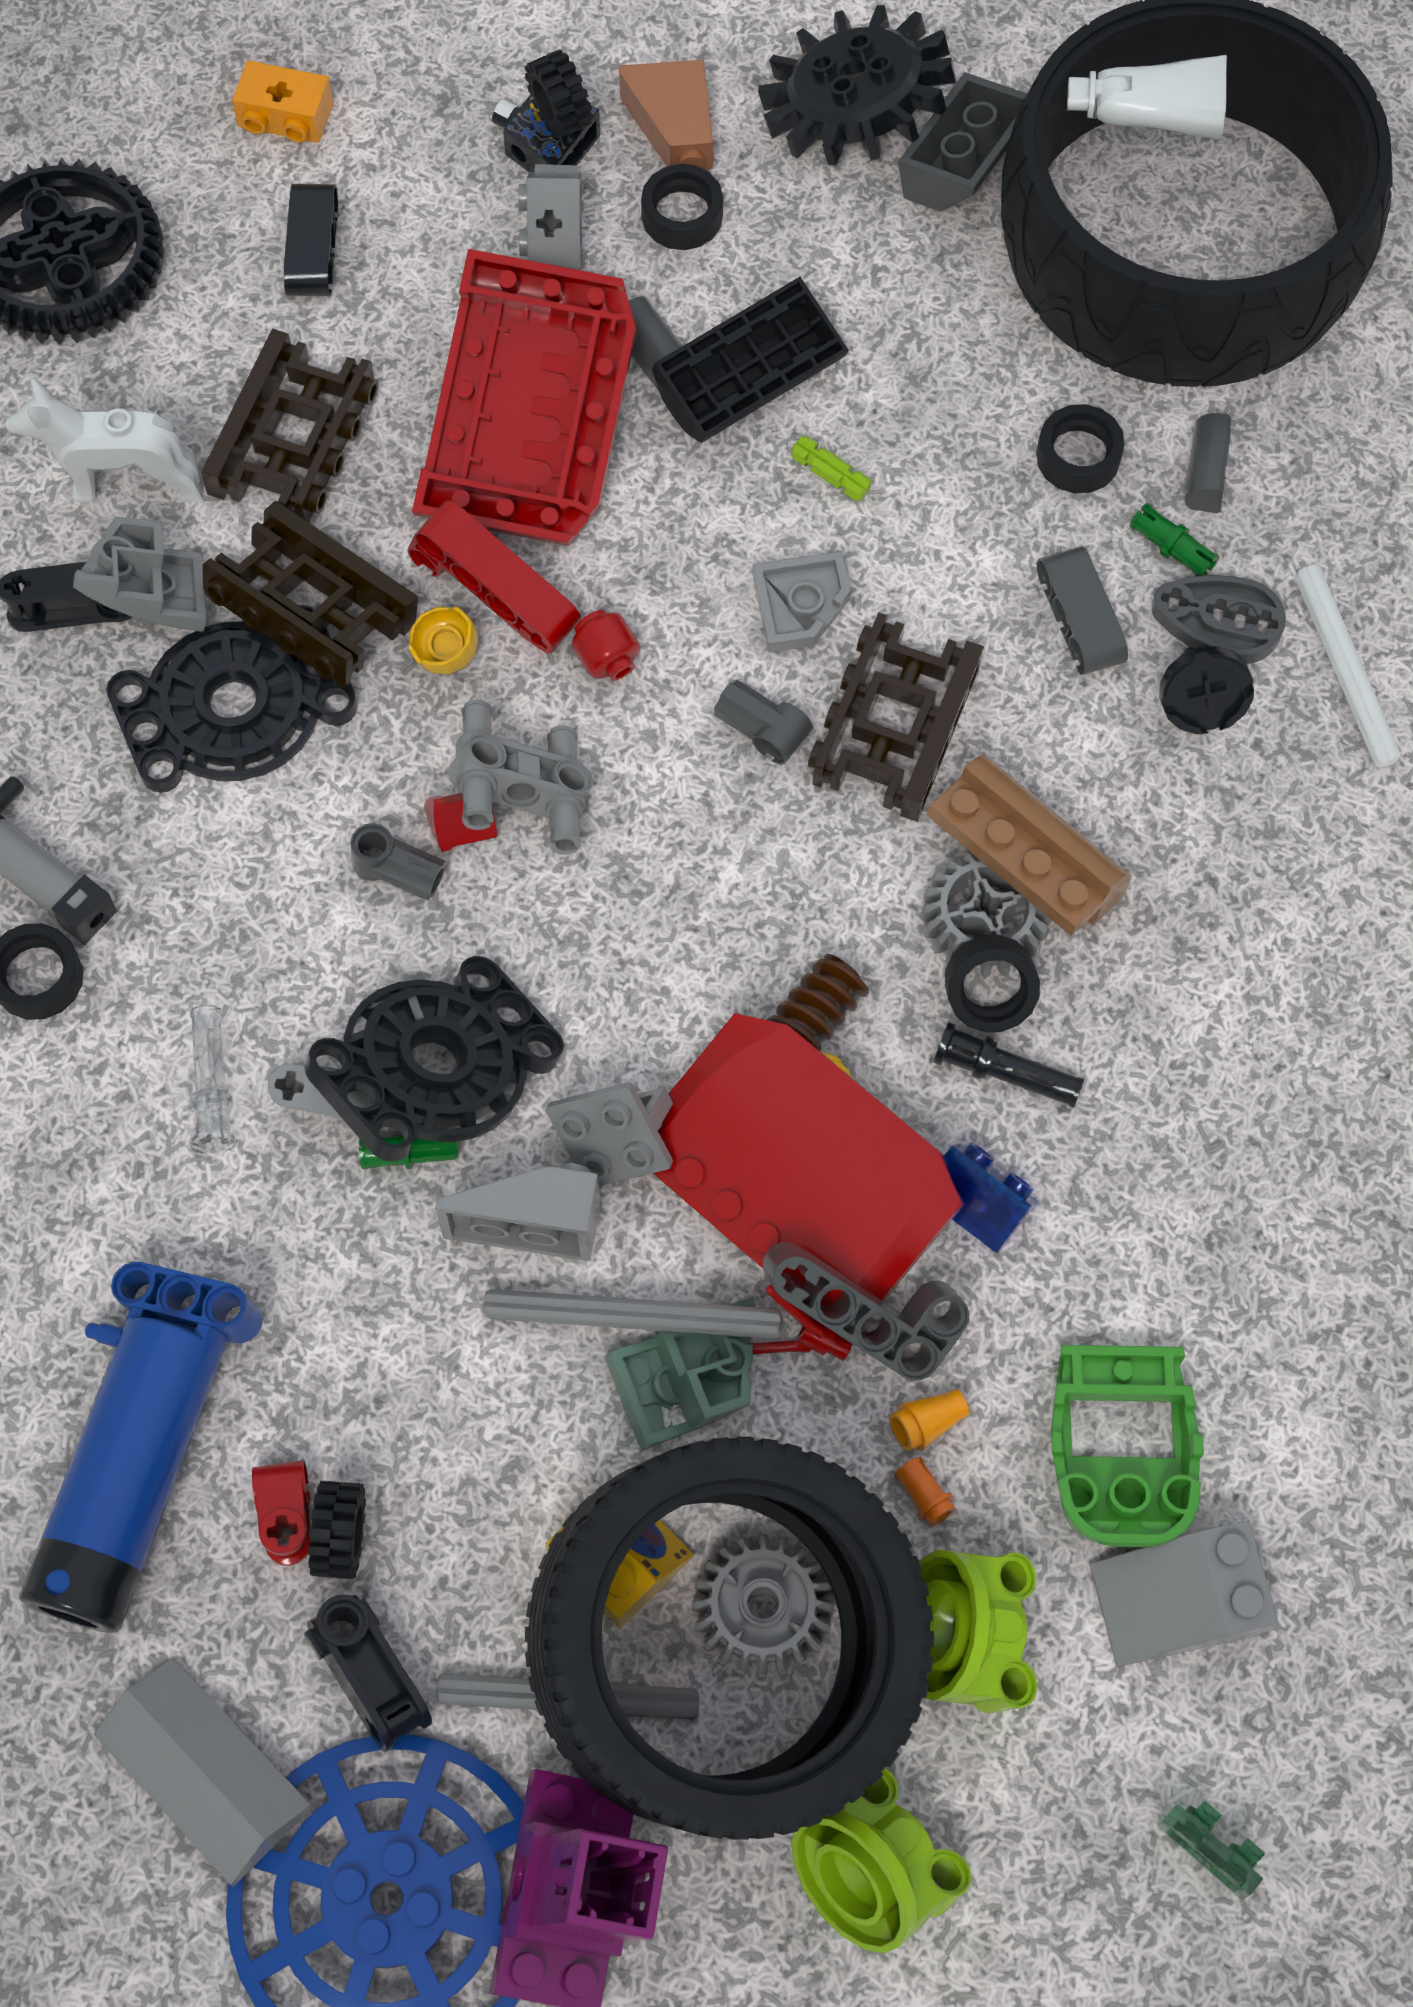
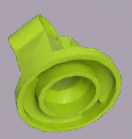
M936 1549L921 1558L919 1563L922 1571L919 1573L921 1579L926 1580L928 1587L927 1604L932 1606L933 1621H930V1631H934V1647H930V1657H933L932 1673L927 1675L926 1682L929 1683L926 1698L923 1699L972 1704L979 1711L987 1714L1028 1706L1036 1696L1037 1680L1032 1668L1022 1661L1028 1628L1021 1600L1030 1596L1035 1589L1036 1573L1031 1561L1025 1555L1018 1552L991 1557Z
M886 1768L882 1771L883 1776L874 1786H867L864 1789L865 1795L871 1802H868L863 1796L854 1803L848 1802L844 1805L845 1809L834 1816L822 1817V1822L809 1828H799V1831L794 1832L791 1840L793 1865L803 1890L819 1914L845 1939L864 1950L883 1954L899 1948L920 1930L930 1917H938L944 1914L966 1892L971 1882L970 1867L965 1859L957 1852L949 1849H939L936 1851L920 1821L909 1811L896 1804L895 1801L899 1791L897 1781ZM933 1878H935L938 1882H940V1884L942 1885L943 1889L940 1888V1887L935 1883V1881L933 1880Z

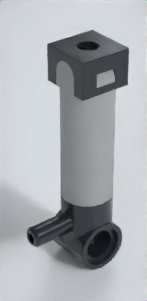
M10 776L0 786V813L24 790L22 782L14 776ZM0 814V874L53 915L60 927L85 946L117 912L109 893L85 874L82 877L78 876Z

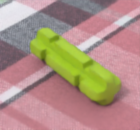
M801 436L792 448L791 456L794 460L805 467L807 464H810L812 472L837 489L845 488L844 493L855 501H861L867 495L872 482L868 476L859 470L852 472L853 466L825 447L821 448V450L818 449L819 443L810 437Z

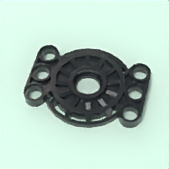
M299 605L310 613L314 610L311 606ZM222 622L206 626L204 632L194 631L181 638L164 653L154 667L150 679L137 671L124 670L113 675L108 681L106 688L107 696L142 782L146 788L159 793L168 792L176 788L182 780L184 770L195 776L216 781H243L266 775L285 765L302 750L313 734L318 719L333 726L344 725L353 719L358 708L354 689L351 683L342 688L332 680H327L320 675L310 673L307 670V663L295 655L284 652L275 641L259 630L249 628L244 622ZM327 628L320 632L329 639H331L327 631ZM227 683H243L249 686L255 693V705L241 716L234 718L220 717L211 708L213 694L218 688ZM127 685L140 687L142 692L137 700L125 703L117 699V694L121 688ZM331 695H343L349 700L346 708L340 712H329L323 707L324 701ZM304 711L310 714L308 720L303 717ZM141 723H152L158 727L154 737L146 741L133 738V730ZM295 731H302L296 742L283 752L281 748L291 739ZM188 755L195 758L194 764L187 761ZM270 755L274 758L263 765L245 769V765L259 762ZM158 761L170 762L173 765V770L168 777L158 780L148 775L152 764ZM207 764L221 767L234 766L235 771H216L207 769L206 766Z
M473 956L462 962L454 985L441 981L419 979L397 982L376 990L364 999L353 1012L347 1023L342 1041L335 1038H323L317 1040L311 1046L304 1069L309 1081L371 1153L379 1159L396 1162L404 1159L409 1154L415 1137L428 1141L455 1142L473 1139L494 1130L510 1116L523 1093L527 1071L535 1074L551 1072L559 1061L564 1043L557 1030L495 962L483 956ZM470 973L481 974L488 979L490 986L486 988L475 987L469 983L466 975ZM501 1007L514 1009L519 1014L521 1020L518 1022L505 1021L498 1015L497 1009ZM361 1017L366 1019L367 1022L364 1030L352 1034L354 1027ZM533 1041L544 1043L549 1047L552 1055L548 1057L537 1056L530 1051L528 1043ZM424 1043L439 1044L452 1052L456 1059L457 1070L448 1074L430 1072L415 1061L411 1052L415 1047ZM322 1055L335 1057L342 1065V1068L335 1072L326 1071L317 1064L316 1058ZM508 1083L516 1084L514 1093L508 1102L504 1091ZM353 1091L364 1092L370 1096L373 1105L367 1108L357 1107L349 1101L347 1094ZM492 1110L496 1113L492 1118L476 1124V1120L482 1118L489 1111ZM434 1126H435V1127L461 1126V1128H456V1129H443V1128H433V1127H434ZM384 1127L395 1128L402 1133L405 1141L400 1144L387 1143L379 1135V1130Z

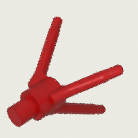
M772 1285L766 1287V1293L803 1326L796 1340L750 1343L753 1345V1355L781 1352L810 1353L811 1350H814L823 1356L828 1352L842 1361L846 1359L852 1348V1343L783 1299L774 1290Z

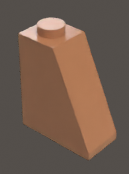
M704 60L619 65L620 99L666 167L686 164L702 169H713V140Z

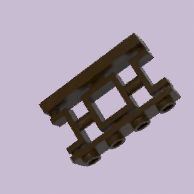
M272 328L201 471L207 495L224 500L226 495L229 494L231 500L240 502L248 484L281 494L278 502L307 522L310 521L313 513L319 514L326 502V486L330 477H337L341 472L344 463L343 450L348 440L354 441L358 436L361 427L360 414L365 404L371 405L377 395L378 380L374 379L372 362L362 358L359 365H357L355 359L347 357L339 374L307 365L309 355L306 344L298 341L296 345H293L290 342L289 333ZM286 372L290 382L304 386L300 395L279 389ZM322 392L343 398L336 414L333 405L318 401ZM283 412L316 422L304 446L272 436ZM251 444L253 445L254 453L270 457L265 467L243 461ZM287 463L308 469L301 487L298 478L283 473Z
M274 501L264 510L263 524L257 522L252 526L251 545L256 550L240 564H237L223 553L217 555L215 560L209 558L203 563V589L207 597L214 604L224 606L240 617L249 628L259 630L275 641L284 652L297 656L313 667L322 678L332 680L342 688L351 683L352 672L358 673L364 666L365 650L357 644L374 629L393 641L399 636V633L405 636L416 621L418 596L277 501ZM282 554L293 561L284 570L274 564L282 557ZM258 576L269 582L261 589V592L250 585ZM303 581L328 597L311 613L286 597ZM352 601L364 609L356 618L345 612L352 605ZM329 624H332L341 631L333 638V641L320 633Z
M878 612L873 626L865 625L861 632L856 651L861 652L857 664L849 663L844 672L840 689L845 690V693L840 703L832 702L824 723V728L829 729L824 742L816 740L808 760V767L814 769L812 785L820 788L823 782L830 784V789L839 791L847 772L886 785L888 788L884 796L883 807L892 810L893 806L901 809L900 816L918 822L980 669L984 646L966 640L962 649L956 647V641L948 639L941 658L901 645L905 624L897 621L894 625L887 623L888 615ZM885 642L887 644L884 650L883 661L902 667L900 677L898 679L875 671L869 687H865L864 684L881 643ZM950 666H954L956 668L937 712L933 710L937 692L916 684L920 674L944 682ZM879 695L920 708L909 735L868 721ZM850 718L855 719L851 738L871 744L867 757L842 749L837 764H831ZM919 742L924 743L906 790L901 789L905 770L884 763L888 752L891 751L913 759Z

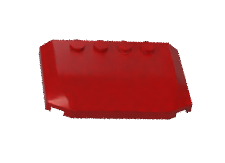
M468 249L459 288L461 297L425 468H421L412 513L414 516L429 519L446 500L452 501L463 508L488 531L569 546L601 504L636 338V326L623 278Z
M734 1013L668 1093L673 1105L664 1118L658 1133L668 1149L673 1163L668 1170L653 1174L761 1268H763V1259L766 1252L773 1245L781 1242H792L884 1302L964 1205L950 1176L943 1154L789 1025ZM788 1267L783 1270L782 1275L786 1272L798 1278L803 1285L805 1284L806 1278L798 1267L795 1270ZM841 1290L828 1291L822 1297L820 1306L835 1304L841 1296Z

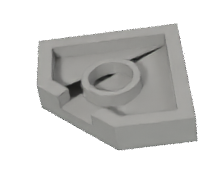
M843 551L753 564L752 575L768 653L814 646L850 600L851 588Z

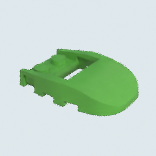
M1061 1345L1051 1424L1052 1454L1063 1514L1070 1526L1081 1536L1107 1546L1154 1547L1179 1537L1193 1522L1199 1507L1201 1489L1199 1469L1200 1458L1204 1455L1203 1434L1198 1432L1194 1411L1196 1402L1191 1385H1184L1180 1364L1185 1358L1183 1347ZM1071 1400L1171 1402L1173 1458L1072 1456Z

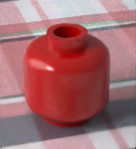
M600 609L588 614L577 623L574 628L576 634L572 640V648L590 676L595 679L610 677L612 681H617L634 670L635 664L633 661L638 656L641 646L619 613H606L605 610Z

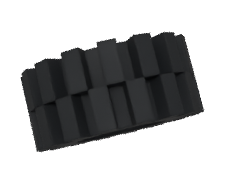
M559 49L527 63L525 66V71L527 72L525 73V79L529 83L527 88L533 96L534 107L537 106L541 121H545L546 129L548 132L551 131L554 138L560 139L591 125L593 115L590 112L592 110L591 103L586 98L589 96L588 92L583 88L581 75H577L576 66L573 61H569V56Z
M320 1481V1484H318L317 1494L314 1497V1509H312L311 1513L312 1525L309 1530L310 1544L308 1546V1555L310 1557L308 1565L310 1575L342 1579H354L356 1577V1571L359 1568V1557L361 1558V1544L364 1534L363 1525L365 1523L364 1510L366 1498H364V1484Z

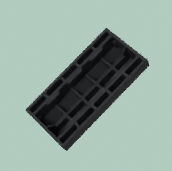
M800 276L654 363L652 371L662 401L676 422L688 435L702 443L845 357L849 349Z

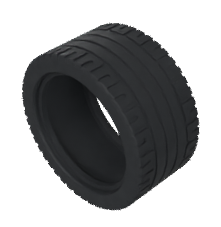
M753 1437L713 1438L706 1442L702 1440L664 1452L616 1475L597 1488L594 1494L588 1496L578 1505L576 1511L571 1513L562 1524L564 1529L556 1533L549 1544L550 1548L547 1554L543 1556L538 1567L541 1570L539 1577L534 1578L532 1585V1599L528 1602L526 1617H529V1626L525 1627V1642H527L528 1649L525 1652L526 1667H530L531 1676L528 1679L531 1692L535 1693V1705L539 1715L544 1716L546 1721L544 1726L550 1738L555 1740L556 1748L564 1759H568L573 1763L571 1765L573 1770L581 1778H584L595 1791L608 1797L607 1800L641 1818L697 1835L719 1839L725 1837L732 1840L774 1837V1833L786 1835L799 1831L801 1827L809 1828L822 1822V1817H832L844 1810L846 1803H854L865 1794L864 1789L867 1786H874L883 1776L882 1771L884 1768L891 1767L899 1756L897 1751L900 1746L906 1745L912 1731L910 1728L912 1723H917L922 1711L920 1703L922 1698H926L929 1683L926 1680L928 1673H932L933 1657H930V1647H934V1631H930V1621H933L932 1606L927 1604L926 1596L929 1595L926 1580L921 1579L919 1572L922 1571L917 1556H913L909 1549L912 1545L907 1535L900 1532L897 1527L899 1525L898 1521L891 1512L884 1510L882 1507L884 1503L876 1494L866 1491V1485L857 1477H850L845 1474L846 1469L835 1462L828 1463L824 1461L825 1457L813 1451L803 1452L802 1447L790 1443L778 1444V1440L762 1438L754 1441ZM723 1503L740 1506L765 1515L784 1526L809 1549L820 1564L835 1596L841 1627L839 1667L833 1688L820 1715L809 1730L785 1752L762 1765L732 1774H698L675 1764L651 1747L638 1734L623 1714L613 1694L604 1664L602 1622L609 1589L619 1566L636 1541L653 1524L670 1512L689 1504Z

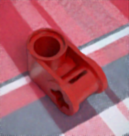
M305 1460L252 1467V1488L258 1517L259 1537L262 1545L266 1548L268 1556L273 1562L282 1566L298 1564L308 1555V1546L310 1544L309 1530L311 1528L308 1507L310 1506V1491H306L305 1484H309ZM291 1528L293 1534L289 1536V1544L280 1546L277 1539L282 1537V1529Z

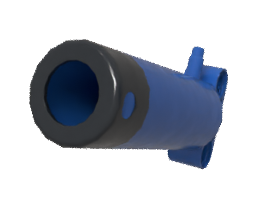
M144 1262L124 1264L112 1278L111 1289L113 1296L129 1311L123 1327L91 1322L85 1328L87 1338L115 1348L19 1594L21 1602L41 1613L77 1626L105 1633L118 1632L122 1627L227 1342L242 1344L250 1341L258 1334L263 1322L260 1308L240 1287ZM149 1284L146 1293L135 1299L138 1290L144 1285ZM195 1295L191 1305L186 1309L180 1310L183 1301L189 1296ZM241 1306L238 1315L234 1319L225 1322L228 1312L235 1307Z

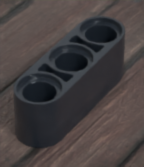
M291 184L284 257V288L286 296L332 295V289H329L328 284L333 282L335 253L331 252V248H335L337 217H334V212H338L336 184Z

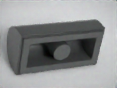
M636 297L629 300L637 331L632 356L659 391L652 371L654 363L683 345L648 299Z
M1206 414L1199 417L1195 422L1185 495V504L1191 510L1217 514L1221 512L1231 432V417H1229V414Z

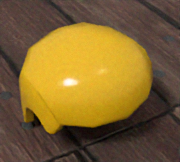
M457 606L450 608L435 607L420 614L410 628L408 649L415 661L430 673L451 675L465 669L476 655L478 648L476 627L468 615Z

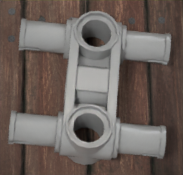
M470 700L466 702L461 709L463 734L457 740L456 758L448 770L449 780L463 794V824L473 830L489 828L494 821L492 813V802L549 818L551 824V849L563 855L577 852L578 847H581L579 818L586 809L585 796L593 785L592 774L586 766L577 760V732L569 726L553 727L550 729V733H547L548 751L492 735L491 705L483 700Z

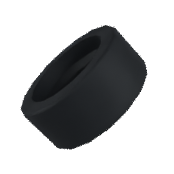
M686 164L667 166L652 174L643 186L641 197V218L645 231L656 243L669 249L689 250L701 247L711 241L720 230L723 218V194L719 182L710 172L697 166ZM688 192L703 198L708 208L706 213L697 219L681 222L662 216L657 211V204L659 200L669 194Z
M1080 404L1068 405L1056 410L1044 422L1039 435L1036 450L1038 468L1045 479L1058 489L1074 494L1091 493L1101 489L1117 474L1125 446L1123 431L1115 418L1101 408ZM1069 431H1083L1093 434L1106 447L1105 459L1092 466H1077L1067 463L1055 452V440L1058 436Z
M43 923L23 924L6 931L0 937V1005L10 1014L26 1020L47 1019L63 1012L75 1001L83 984V966L71 940L59 929ZM45 947L53 950L60 957L63 964V972L59 980L49 990L37 995L22 996L16 994L9 987L6 979L7 968L10 962L21 952L31 948Z
M981 935L965 942L952 954L945 969V989L955 1016L966 1026L984 1033L1004 1032L1020 1025L1033 1013L1040 998V979L1030 953L1016 940L1002 935ZM987 961L1008 962L1017 968L1021 977L1018 992L1009 1001L997 1006H980L972 1003L964 992V979L975 966Z

